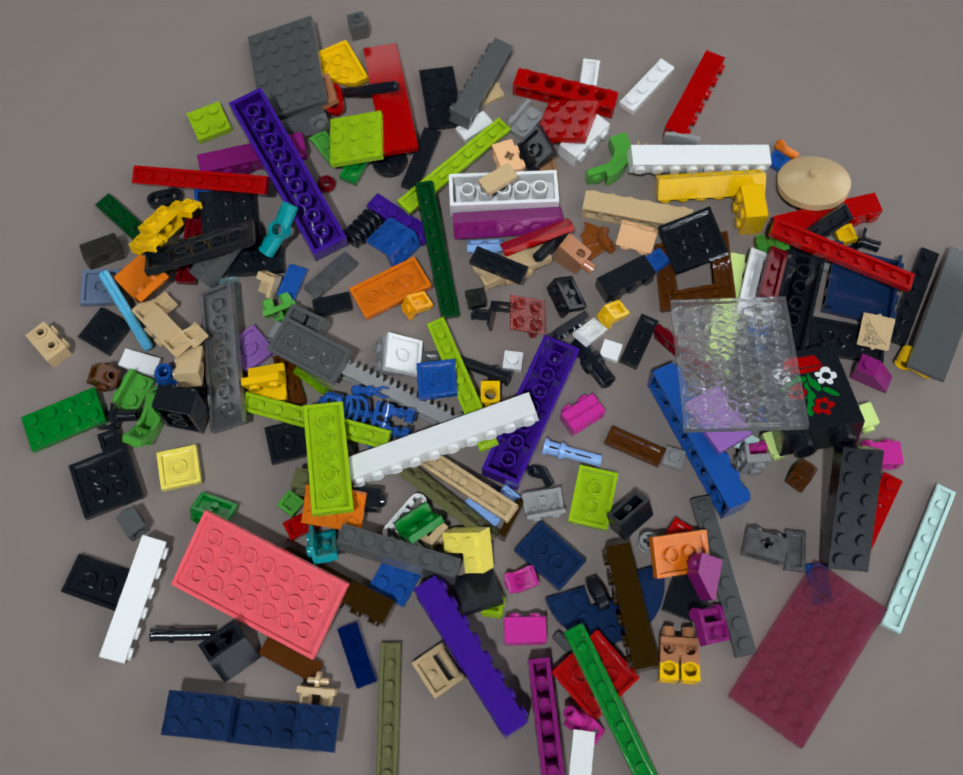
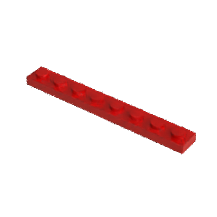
M134 165L132 183L268 195L269 177Z
M779 218L773 220L769 237L904 292L911 290L915 276L914 273Z

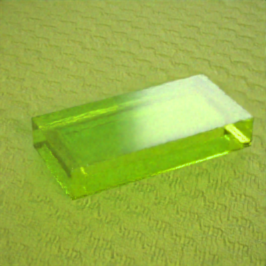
M296 367L293 371L295 375L320 394L324 395L328 391L332 392V389L311 373L299 367Z

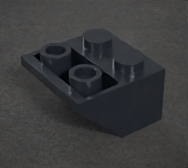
M235 620L198 644L206 659L224 683L261 658L240 624Z

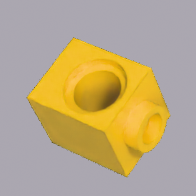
M481 381L482 407L486 408L500 403V381ZM492 394L495 398L489 400L485 396Z

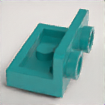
M309 525V533H306L308 543L306 550L308 557H312L314 565L338 560L336 530L315 533L314 526Z

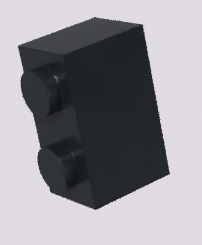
M635 490L608 513L607 518L611 530L626 540L654 514L650 501Z

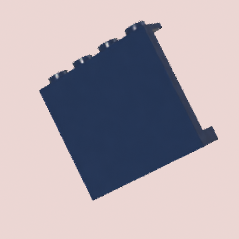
M836 240V242L844 244L843 241ZM865 253L903 269L904 267L902 255H899L894 260ZM830 261L820 312L860 322L864 312L874 315L881 314L884 317L895 319L897 312L894 309L899 300V295H897L898 289Z

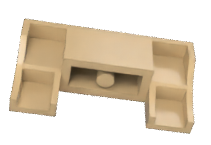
M542 243L506 257L528 266L525 278L532 276L535 273V269L552 262L551 254L542 262L534 261L533 254L543 246ZM470 265L476 278H479L484 290L497 285L502 287L514 284V282Z
M164 291L153 300L139 303L131 311L146 326L144 330L151 337L156 336L154 341L161 348L165 346L178 358L190 346L195 349L209 335L196 322L182 331L167 315L178 304Z

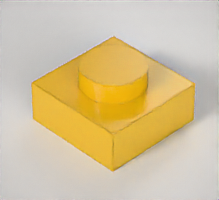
M851 223L844 225L833 233L836 240L844 242L843 245L855 243L858 240Z

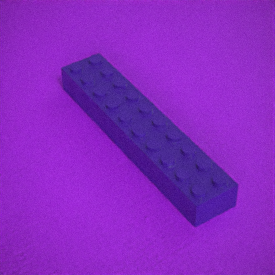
M260 87L229 102L232 114L281 201L298 207L293 222L315 261L347 246L346 235L262 88Z

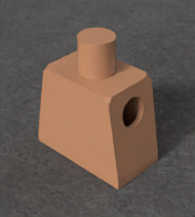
M571 233L563 240L552 260L574 274H577L581 268L588 274H591L596 267L595 264L588 260L592 253L591 250Z

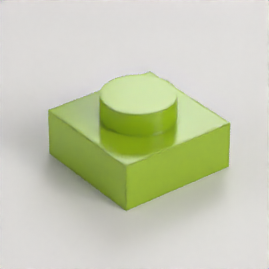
M502 597L503 605L481 611V615L483 617L502 619L506 597Z

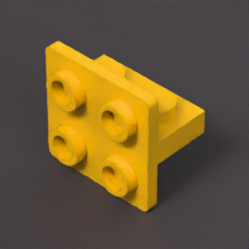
M277 363L249 368L248 377L241 378V386L248 389L250 393L285 401L288 399L285 364Z

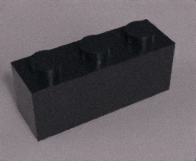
M642 255L598 277L595 287L607 304L610 301L619 300L626 293L631 294L642 285L647 286L652 283L656 271L646 256Z

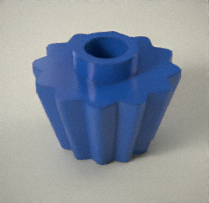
M169 363L159 364L154 371L155 382L164 386L166 384H178L177 380L173 379V369L176 366Z

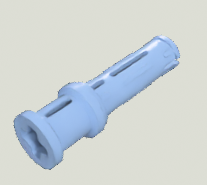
M549 438L545 439L542 455L549 454L557 456L558 459H563L564 457L597 467L600 466L602 455L568 447L565 442L557 443L549 441Z

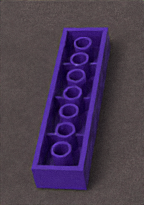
M544 335L516 396L529 392L539 421L528 427L517 428L512 433L498 435L496 439L499 445L491 448L482 467L483 476L503 485L506 484L508 487L518 491L578 359L579 348Z
M433 576L414 588L415 596L504 739H507L527 725L529 715L522 705L518 707L515 702L517 696L512 688H506L504 685L505 678L499 668L495 670L492 666L493 659L487 650L483 652L480 647L482 642L476 632L471 633L467 617L464 614H459V605L453 596L449 598L447 595L448 588L442 579L438 580L436 576Z

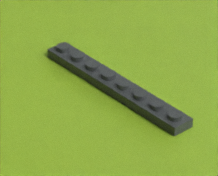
M711 496L691 499L690 504L698 530H707L709 555L723 560L716 594L719 604L724 610L734 656L739 658L756 654V648Z

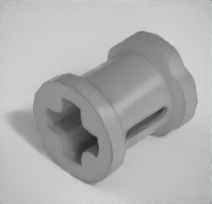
M645 532L641 535L637 542V548L641 553H651L650 546L648 547L643 542L647 539L649 543V537L656 536L654 533Z

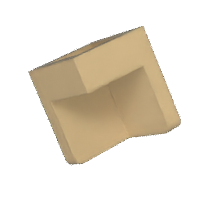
M266 270L258 271L256 279L261 280L258 291L266 294L268 299L276 298L282 276Z

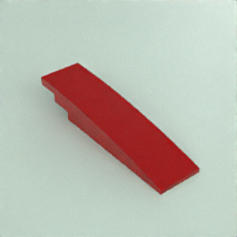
M397 44L363 48L369 84L395 80L400 84L398 91L372 94L374 110H381L383 114V155L390 156L418 151Z

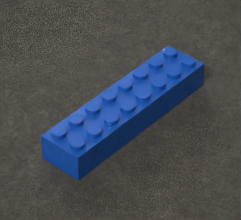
M674 362L652 371L647 386L683 451H686L685 455L707 495L711 496L713 506L718 515L723 519L742 510L751 500L750 492L741 483L740 474L737 469L732 467L729 454L726 451L719 455L684 408L686 403L694 399L689 384H685L680 368L676 367Z

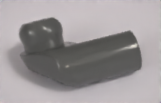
M558 631L552 639L564 651L572 652L565 636Z

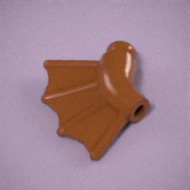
M589 222L584 223L585 229L580 234V237L583 239V244L592 252L588 258L589 261L603 251H607L609 254L615 252L616 246L608 236V227L602 226L600 228Z

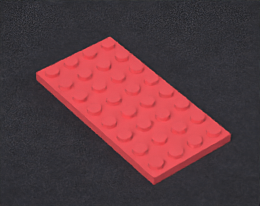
M205 510L171 585L314 660L350 583L217 514Z

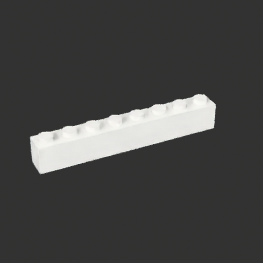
M631 145L627 152L629 173L677 174L762 169L766 172L772 164L769 145Z

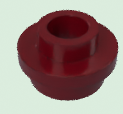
M324 175L318 180V188L321 192L329 193L335 189V180L331 176Z

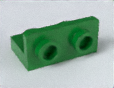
M201 492L190 508L191 521L199 524L205 510H209L231 521L238 510V504Z
M423 502L396 520L394 526L402 540L413 544L442 525L444 520L441 515L431 511L427 502Z

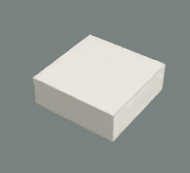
M605 339L600 354L604 360L617 363L623 345Z

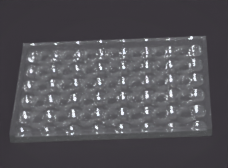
M786 296L670 300L684 433L808 430L809 421Z

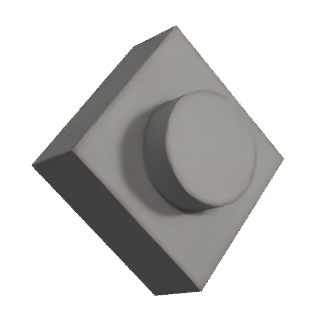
M667 446L661 466L680 471L686 451Z

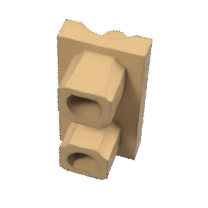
M317 671L316 677L308 676V683H315V686L300 684V686H297L296 692L299 693V703L312 704L313 694L320 695L319 705L332 706L334 696L338 693V688L321 687V684L329 685L330 679L322 678V671Z

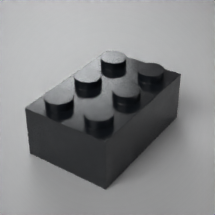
M158 384L151 407L165 425L204 434L209 419V409L197 391L192 388L179 389L172 384H166V386Z

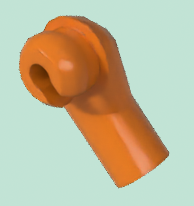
M782 139L777 140L774 145L775 149L791 159L799 156V152L787 146L786 142Z

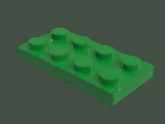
M95 387L21 417L31 451L34 453L108 423Z

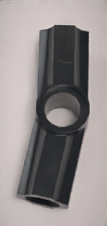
M575 338L570 345L580 349L578 358L584 372L588 375L591 374L601 388L606 389L610 387L615 381V376L605 365L602 355L598 351H594L591 345L585 347Z

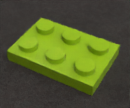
M579 465L568 523L607 531L609 525L607 514L612 509L618 473Z

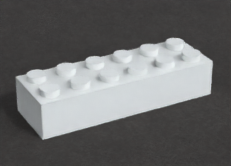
M557 170L517 171V180L490 196H487L478 184V180L489 173L449 174L450 217H453L452 213L559 207Z

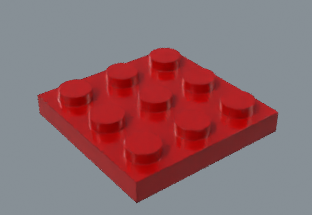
M549 100L540 125L543 126L551 142L585 144L600 107L599 101Z
M597 629L589 637L620 698L640 678L636 673H633L632 668L628 669L626 661ZM571 652L551 673L581 709L596 720L602 715V712L573 652Z

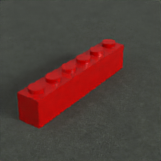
M709 50L705 51L670 116L662 137H664L665 132L691 134L692 130L690 128L696 125L699 118L697 114L702 113L705 107L704 101L709 100L712 94L711 88H715L719 78L717 76L722 75L726 65H723L725 57Z
M875 192L848 198L843 202L848 206L854 218L847 224L851 223L853 227L865 222H875L883 211ZM836 207L821 211L801 209L772 217L769 227L771 229L773 220L779 218L806 229Z

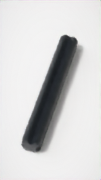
M395 80L343 88V96L350 98L395 92L399 90L400 84Z

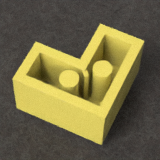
M453 527L443 532L445 553H463L465 573H485L494 567L490 527Z

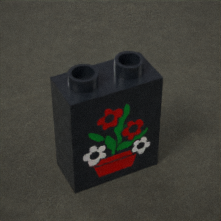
M833 344L756 358L753 378L761 377L766 395L764 398L759 399L772 431L779 456L793 454L796 458H806L813 455L817 449L829 447L834 449L835 443L857 444L865 420Z

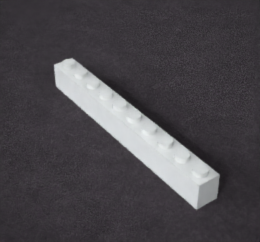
M529 392L348 457L351 487H362L365 483L381 480L386 475L398 474L403 469L417 467L425 461L437 460L442 455L456 453L461 448L473 447L478 442L492 440L500 434L512 433L517 428L533 425L539 419Z

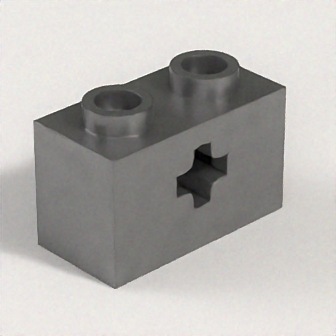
M749 527L744 532L740 555L780 566L785 561L789 539L777 532L767 533L762 528Z

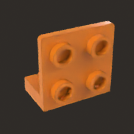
M143 254L141 256L138 255L114 276V280L138 304L148 299L169 278L165 272L147 277L144 271L146 257Z

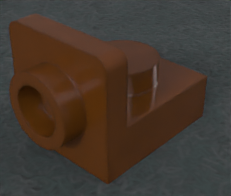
M801 458L785 480V483L802 493L811 482L818 468L804 458Z

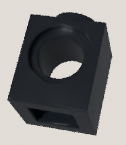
M357 487V491L367 492L365 512L381 513V507H385L386 496L382 494V490L378 488Z

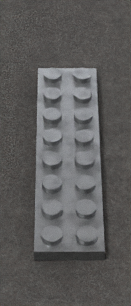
M230 281L199 293L202 329L209 335L203 341L210 432L214 434L247 424L244 387L241 386L243 373L235 286Z

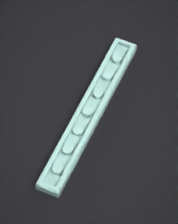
M938 483L934 486L879 623L880 626L896 634H900L956 494V492Z

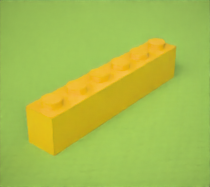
M762 169L655 175V197L662 203H669L671 200L686 202L688 199L704 201L706 198L721 200L724 197L735 199V195L741 185L763 184L765 193L766 173Z

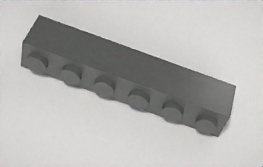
M494 38L492 43H488L485 55H481L478 61V67L475 66L472 70L471 79L466 80L464 90L458 93L456 104L452 103L449 109V113H451L449 121L467 130L470 128L509 61L513 50L512 45L497 38Z
M344 523L336 541L340 551L432 578L436 576L438 580L442 579L445 583L452 585L455 584L460 569V558Z

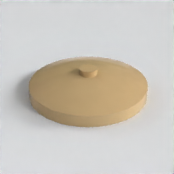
M803 156L792 159L781 167L778 172L776 185L779 194L788 203L806 210L821 211L837 207L846 200L851 188V178L848 172L835 161L818 156Z

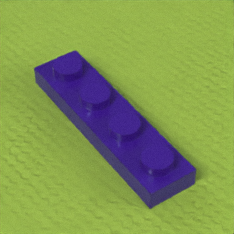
M378 193L366 205L367 209L374 211L384 221L391 217L415 231L420 244L423 247L426 245L421 221L412 215L409 216L403 209Z

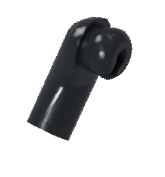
M539 465L528 467V475L533 478L542 479L546 487H550L555 483L546 467Z

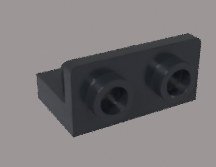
M573 276L554 278L547 286L548 294L560 318H565L570 312L583 311L587 307Z

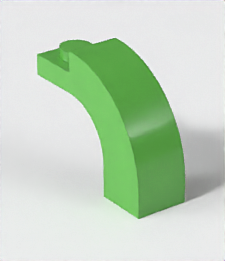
M626 132L609 137L607 147L612 159L604 165L586 170L585 181L587 185L598 184L604 180L606 186L619 180L625 173L628 166L627 152L631 146Z
M154 386L146 392L142 415L136 425L123 434L122 442L128 443L133 447L141 448L143 445L150 447L159 436L165 423L151 407L158 386Z

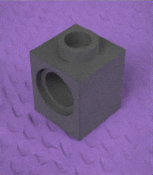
M363 11L348 14L347 21L352 40L357 41L369 38L368 25Z
M134 506L122 510L120 515L115 517L126 536L132 541L150 531L140 512Z

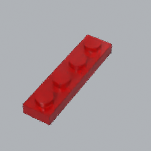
M886 472L880 478L871 549L903 482Z

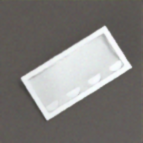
M751 247L735 314L749 324L767 328L770 325L775 302L772 303L757 297L767 253Z

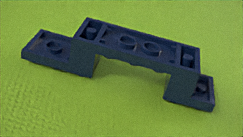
M169 690L161 735L222 743L335 753L341 707L303 703L293 705L244 700L234 696Z

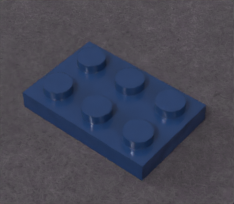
M542 521L514 549V552L528 565L534 566L535 571L559 592L586 562L581 555Z

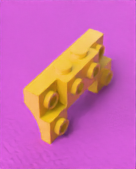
M186 198L183 202L175 200L169 207L161 205L138 227L140 234L128 244L132 253L140 256L148 251L156 253V247H161L164 243H167V240L184 225L181 217L192 218V213L197 208H203L201 202Z

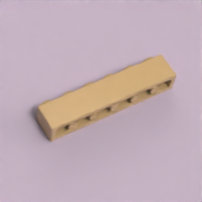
M586 190L581 218L621 225L624 219L658 229V226L691 214L693 210L687 207L671 206L667 203L660 204L650 200H638L633 197H622L612 193L606 194L596 190Z

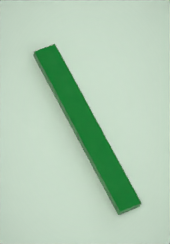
M583 623L564 631L563 634L632 775H657Z

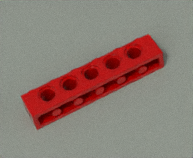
M522 68L517 70L512 95L549 103V100L599 101L600 107L597 114L610 119L613 117L619 92L612 89L600 88L595 85H588L579 81L567 80L562 77H555Z

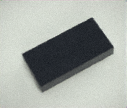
M348 292L312 299L314 312L321 317L352 311Z

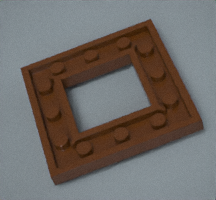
M723 231L721 234L729 255L712 262L715 284L678 290L677 275H675L672 264H669L657 273L660 310L662 313L737 301L728 231ZM664 243L654 244V251L660 247L669 258Z

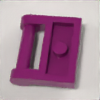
M713 604L709 608L690 609L689 617L695 623L700 646L731 640L724 610L720 604ZM714 616L715 621L705 623L704 617Z

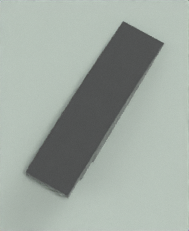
M952 246L948 249L944 263L940 267L937 279L932 286L906 367L942 383L945 381L963 332V251Z

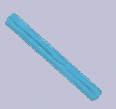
M106 270L99 273V278L143 350L147 352L153 349V343L135 314L131 311V307L110 273Z

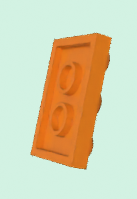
M308 482L305 489L301 523L340 530L344 523L362 529L367 492L352 490L354 512L312 517L310 484Z
M706 529L649 537L653 578L656 579L687 574V563L691 554L705 553L709 555Z

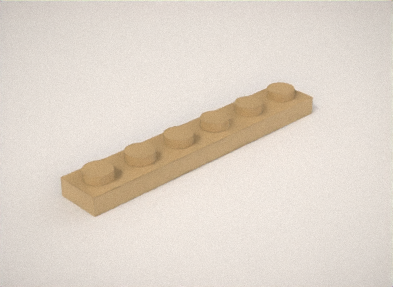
M443 456L437 460H428L419 465L506 523L509 522L519 508L518 504Z

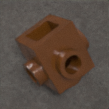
M96 363L91 366L86 383L95 386L99 391L108 392L109 390L116 389L120 384L121 370L116 369L110 363Z

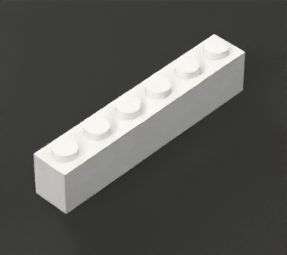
M142 535L99 658L125 664L126 660L130 661L134 648H131L133 639H138L141 628L138 627L140 619H145L148 607H145L147 599H152L155 587H152L154 579H159L162 570L158 566L161 559H166L169 548H165V541Z

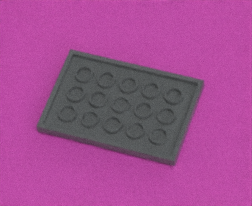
M311 16L248 37L256 89L262 88L279 120L318 105L329 104L314 22Z

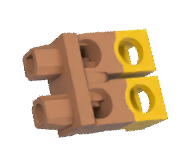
M662 627L661 637L658 639V660L660 666L658 667L657 683L678 682V684L697 685L701 682L699 640L695 638L693 627H682L681 637H674V627Z

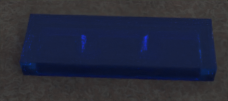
M354 622L338 628L340 640L357 690L376 683L377 680L358 623Z

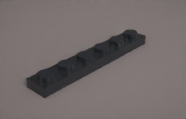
M921 247L911 271L915 274L911 290L903 292L896 311L897 315L891 337V342L903 347L907 343L939 253Z

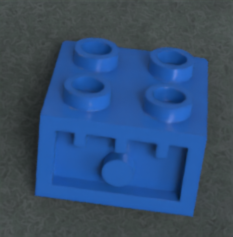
M391 217L366 240L367 244L386 255L391 267L407 260L421 246L415 231Z

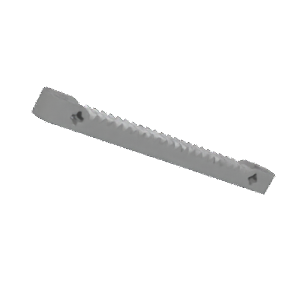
M275 321L265 336L269 342L272 341L282 322ZM350 359L339 378L353 385H361L362 387H368V385H373L374 388L380 386L389 387L388 390L382 389V391H379L383 396L388 395L389 397L380 399L398 408L403 407L405 410L408 407L417 409L416 417L434 426L465 415L459 413L452 416L451 409L446 412L444 406L438 409L437 402L431 405V399L425 402L424 400L419 401L417 392L412 395L410 389L404 392L403 385L398 388L397 382L391 384L389 378L384 381L383 375L377 377V372L371 374L369 368L364 371L363 365L358 367L357 362L351 364Z

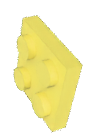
M196 445L156 453L160 486L163 492L202 484Z

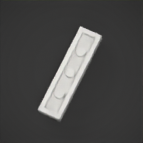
M661 58L620 101L619 106L633 115L674 72L675 67Z

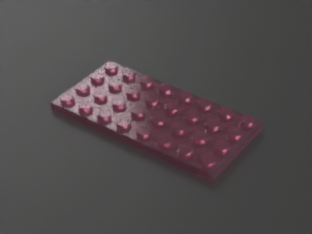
M817 561L814 562L728 697L795 746L803 749L887 609Z

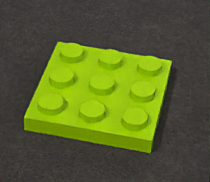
M381 110L330 119V165L332 168L384 159L383 114Z

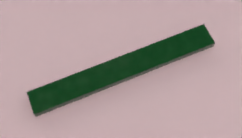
M433 180L415 182L414 186L440 318H458L460 314Z

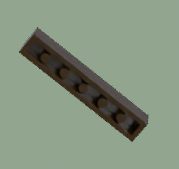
M630 542L605 547V553L602 554L604 566H608L609 569L607 574L608 584L613 586L614 590L611 597L613 605L618 607L619 614H616L618 626H622L624 633L621 635L623 647H627L629 655L626 656L628 669L632 668L633 673L658 669L660 664Z
M287 545L286 551L314 565L311 557ZM322 563L315 564V566L350 583L339 606L340 608L346 606L350 609L349 612L359 618L363 615L368 618L367 622L376 627H379V625L385 627L396 607L394 600Z

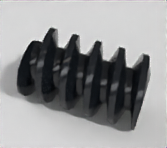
M364 209L362 214H359L357 219H354L352 224H349L347 229L343 231L347 237V242L353 247L358 248L356 243L362 245L363 241L361 238L367 240L368 236L366 233L372 235L373 231L371 228L377 230L378 227L375 223L382 225V220L374 211Z

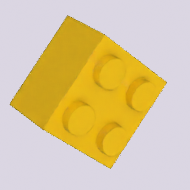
M763 184L741 185L735 195L731 209L735 213L734 225L736 229L738 228L739 235L760 234L769 217Z

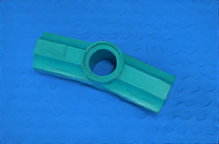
M282 201L275 220L269 224L268 233L258 247L260 252L273 258L283 240L291 235V225L298 207Z

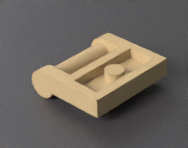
M443 642L412 662L413 667L434 699H437L466 679L464 673H460L445 650L447 647ZM437 654H439L454 677L450 681H448L433 658Z

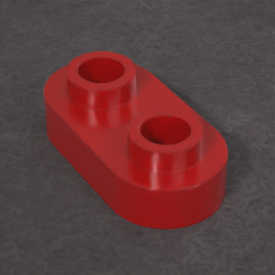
M333 83L339 103L326 109L330 115L339 116L345 109L343 91L338 84Z

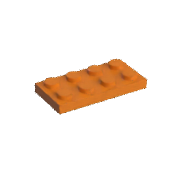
M414 256L350 287L349 292L367 321L403 303L407 295L421 291L426 292L432 289V285Z

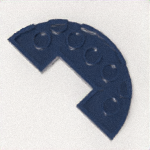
M649 567L637 571L649 623H651L663 601L665 578H653V569ZM585 587L545 598L551 614L566 630L583 623L589 636L598 629L610 644L622 642L621 635L624 634L622 626H618L616 614H619L618 607L613 605L612 600L609 601L610 608L599 611L596 605H590Z

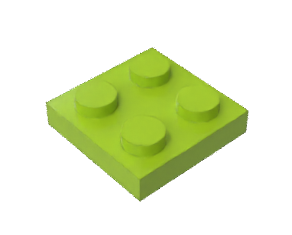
M219 101L186 113L200 144L233 132Z

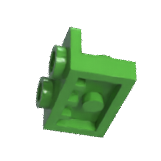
M130 368L129 372L124 375L121 386L114 392L112 402L122 410L136 409L139 415L145 404L146 392L153 388L156 382Z

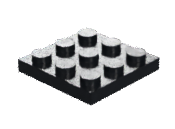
M221 191L199 192V202H201L203 207L200 209L202 234L252 219L255 224V240L259 239L254 194Z
M710 206L658 226L675 275L729 255Z
M126 444L68 465L84 518L87 521L145 498L129 448Z

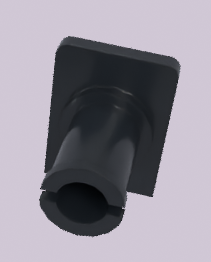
M864 227L858 236L857 242L851 243V246H848L857 251L863 247L877 253L881 246V241L866 237L867 228Z
M491 301L488 310L472 308L471 320L487 321L488 329L492 331L496 312L514 313L515 310L511 302Z
M110 403V411H105L106 416L109 415L111 424H103L98 426L97 429H120V422H137L138 411L136 409L120 410L114 403Z

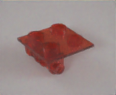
M510 294V330L527 332L530 338H536L538 334L545 335V300Z

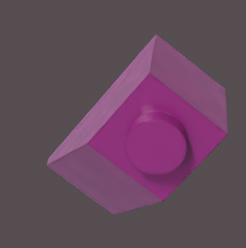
M862 354L855 362L849 378L886 393L892 375L881 361Z
M705 553L691 554L687 563V575L700 600L710 601L716 598L723 560Z

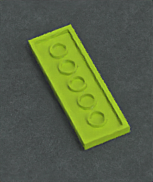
M343 401L303 405L312 517L354 512Z

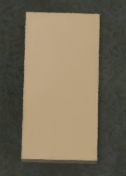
M506 163L480 178L478 184L487 196H490L517 180L518 174L509 163Z

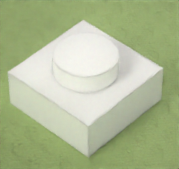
M505 350L502 369L521 373L524 352Z

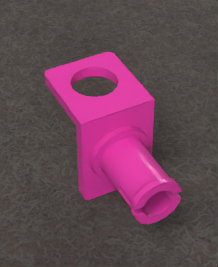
M568 706L564 709L563 716L566 718L564 726L571 731L575 729L592 732L594 729H597L594 741L595 747L605 732L601 725L578 708Z

